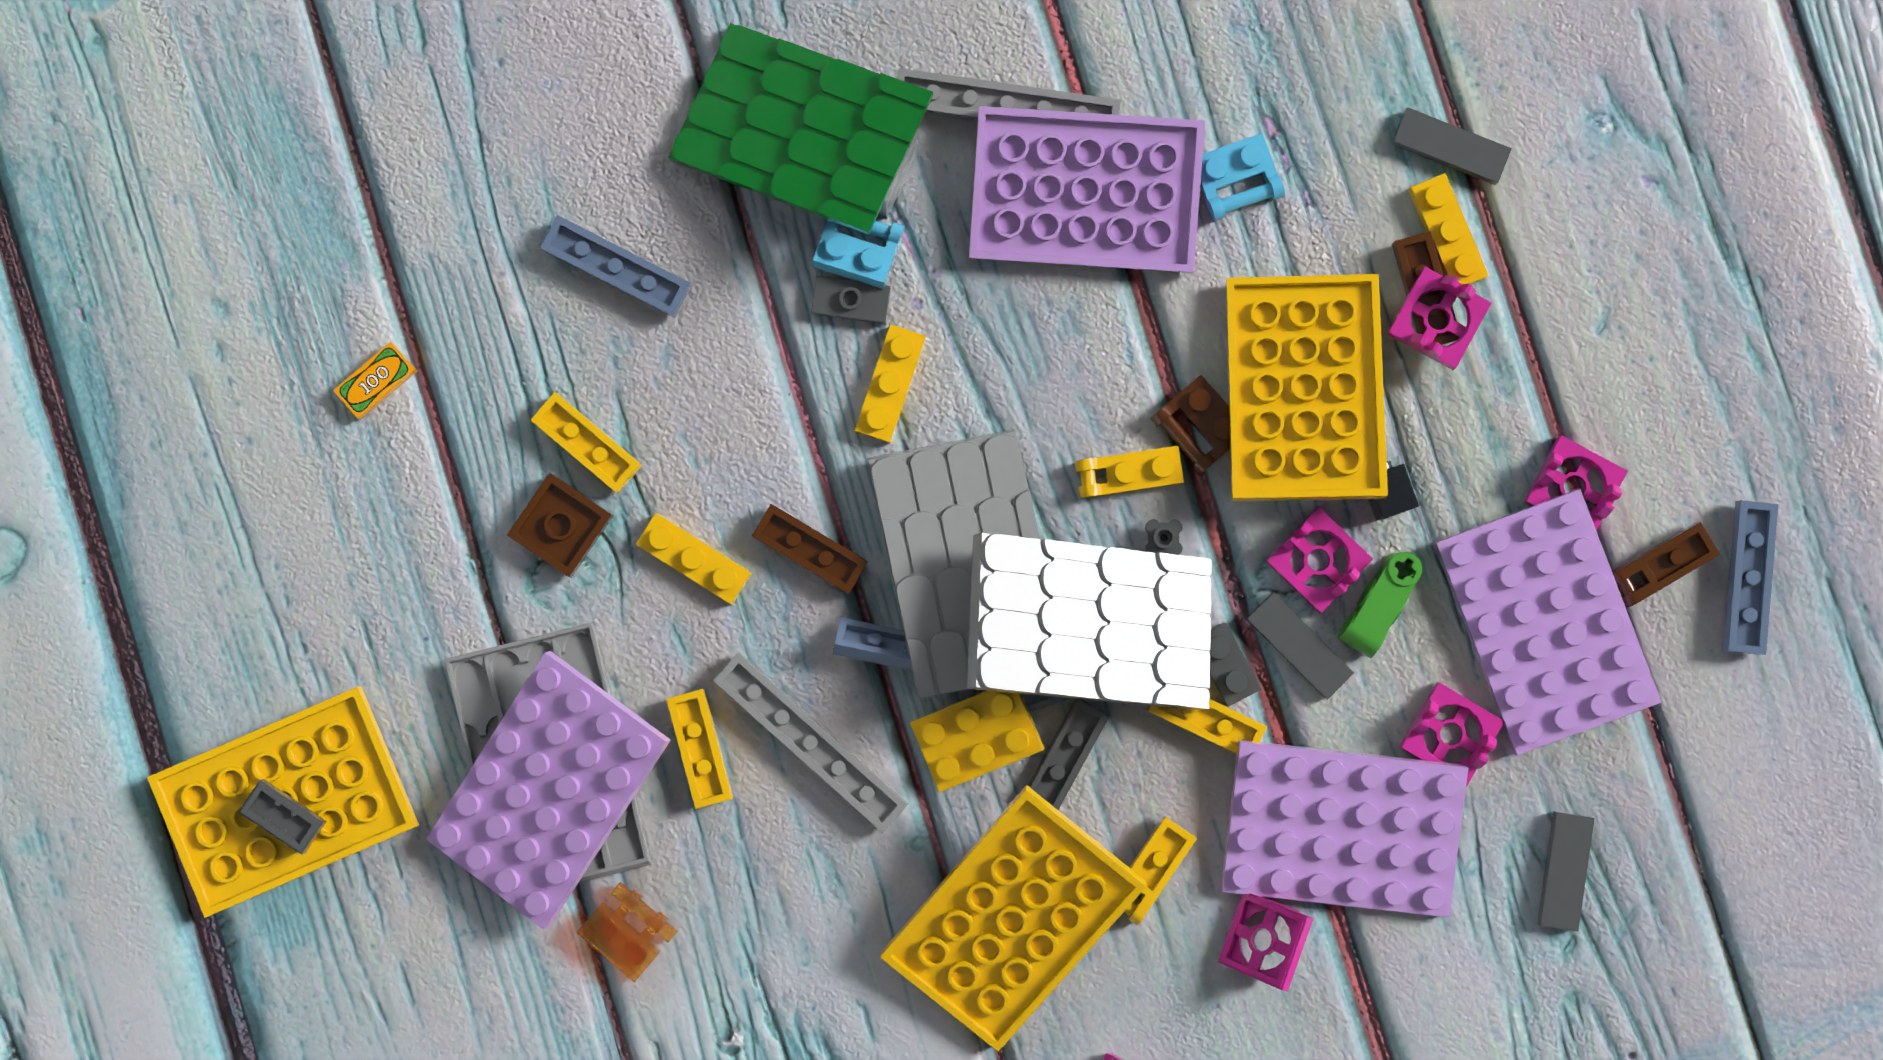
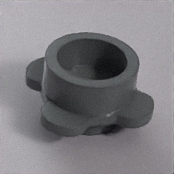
M1156 519L1148 521L1145 525V530L1148 533V543L1145 546V551L1179 555L1183 549L1179 543V533L1183 529L1182 524L1176 519H1172L1169 522H1158ZM1162 534H1165L1167 536V540L1165 542L1161 541L1160 536Z

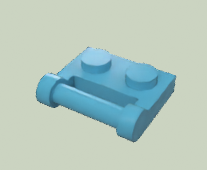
M1263 133L1203 154L1200 188L1213 221L1225 218V213L1271 197L1273 200L1285 196L1282 180L1277 174ZM1260 175L1264 177L1265 184L1223 199H1220L1217 194V190Z
M827 219L813 257L812 267L884 289L903 235L904 225L893 223L891 226L875 220L869 234L886 239V246L882 247L837 232L841 224Z

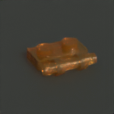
M620 882L611 892L621 902L620 906L614 911L605 902L601 903L578 930L577 934L629 979L635 982L661 952L650 942L654 935L657 933L665 941L669 942L678 931L667 922L669 918L661 911L657 914L642 901L641 898L643 896L637 890L631 891ZM630 911L648 925L642 933L638 932L624 919Z

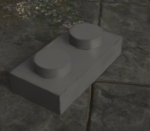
M1224 622L1211 629L1209 651L1210 676L1226 706L1229 707L1262 689L1228 624Z

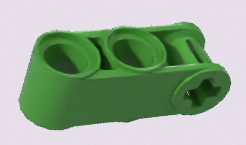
M1409 552L1388 555L1383 560L1374 578L1362 592L1356 608L1344 622L1337 638L1367 657L1372 658L1380 649L1389 628L1401 614L1410 593L1421 577L1422 564L1419 558ZM1406 561L1404 568L1409 571L1408 575L1397 577L1399 570L1394 567L1395 563H1404Z

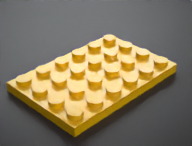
M1379 274L1226 278L1232 501L1386 499L1388 496Z
M362 686L355 687L147 777L204 918L419 826ZM265 779L327 821L305 854L301 855L238 812L259 780Z
M1026 785L881 951L880 958L999 1052L1146 888V881Z

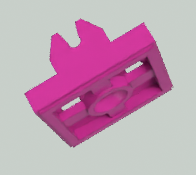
M1424 267L1389 328L1387 335L1454 370L1457 368L1492 302L1475 294L1476 291L1472 285L1459 283L1458 277L1451 275L1442 276ZM1430 291H1446L1440 304H1434L1429 307L1418 301L1422 295ZM1457 297L1466 309V327L1454 321L1451 307ZM1441 309L1446 312L1448 324L1444 329L1437 330L1429 325L1428 314L1431 310ZM1411 312L1422 317L1425 327L1423 334L1414 332L1411 324ZM1446 331L1459 337L1456 342L1448 346H1442L1438 342H1433L1437 334H1443Z
M1560 435L1556 438L1523 502L1533 506L1551 499L1548 495V485L1551 482L1558 485V491L1560 495L1566 493L1564 490L1566 479L1570 476H1576L1584 484L1582 493L1584 499L1596 505L1589 513L1597 531L1602 519L1606 518L1614 510L1615 507L1612 506L1614 501L1621 497L1622 489L1620 485L1628 471ZM1566 459H1581L1575 472L1563 474L1556 470ZM1592 466L1597 468L1602 477L1603 495L1590 488L1587 475Z
M1316 507L1265 562L1318 613H1322L1335 598H1338L1348 590L1347 587L1359 578L1360 572L1373 558L1320 507ZM1313 532H1324L1333 536L1324 546H1312L1304 538ZM1341 545L1345 548L1347 556L1344 575L1333 566V553ZM1295 547L1304 554L1302 560L1304 567L1296 575L1291 565L1292 549ZM1315 549L1323 550L1328 555V565L1322 571H1315L1308 565V555ZM1313 574H1324L1334 585L1319 589L1309 587L1304 583Z
M1436 682L1399 747L1420 760L1466 765L1468 767L1467 786L1476 770L1482 768L1488 762V753L1495 750L1497 744L1495 737L1504 724V720L1442 683ZM1444 706L1459 707L1452 719L1440 721L1435 718L1439 709ZM1469 714L1475 717L1479 726V743L1466 736L1464 723ZM1447 723L1456 724L1461 731L1460 739L1453 745L1445 744L1440 737L1441 728ZM1429 728L1435 731V738L1438 742L1432 754L1424 742V733ZM1462 747L1472 753L1471 756L1460 762L1443 761L1449 749Z
M1251 893L1249 895L1241 894L1218 963L1277 989L1288 991L1313 918L1282 903ZM1266 911L1262 924L1256 925L1253 928L1245 926L1248 920L1255 914ZM1279 915L1289 927L1291 935L1290 944L1278 939L1275 926ZM1261 929L1268 930L1272 938L1269 948L1264 951L1257 949L1254 941L1257 932ZM1241 938L1248 940V945L1252 951L1249 962L1243 954ZM1274 951L1285 956L1284 961L1274 968L1264 970L1261 967L1264 957Z

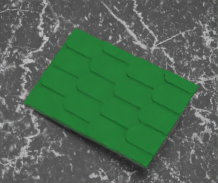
M730 23L727 32L721 40L714 60L706 72L700 90L690 106L689 113L680 133L674 141L668 158L670 161L869 235L878 214L888 218L918 153L917 129L933 97V92L889 75L879 74L780 38L776 39L749 28Z

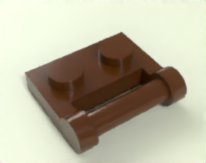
M1202 375L1197 377L1150 418L1156 427L1160 425L1193 462L1192 468L1198 475L1203 473L1230 449L1229 406ZM1178 409L1213 448L1206 455L1172 417V414Z

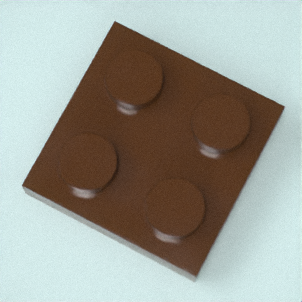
M549 473L507 536L566 576L572 578L614 515L552 473Z

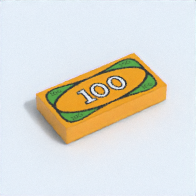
M390 341L333 391L355 417L361 420L412 377L417 370L397 346Z

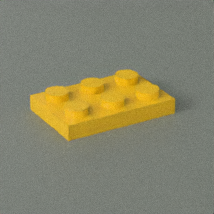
M986 690L910 722L939 793L1045 749L1021 693Z

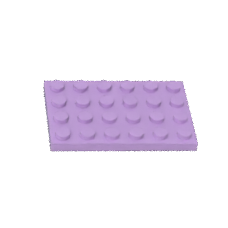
M979 106L969 259L1194 273L1205 121Z
M1581 489L1573 490L1434 542L1500 718L1504 720L1503 726L1514 754L1518 756L1662 703Z
M544 652L426 840L544 930L551 926L671 740L553 652Z
M1238 740V753L1236 755L1220 889L1226 893L1244 895L1251 893L1262 897L1449 917L1468 767L1461 764Z

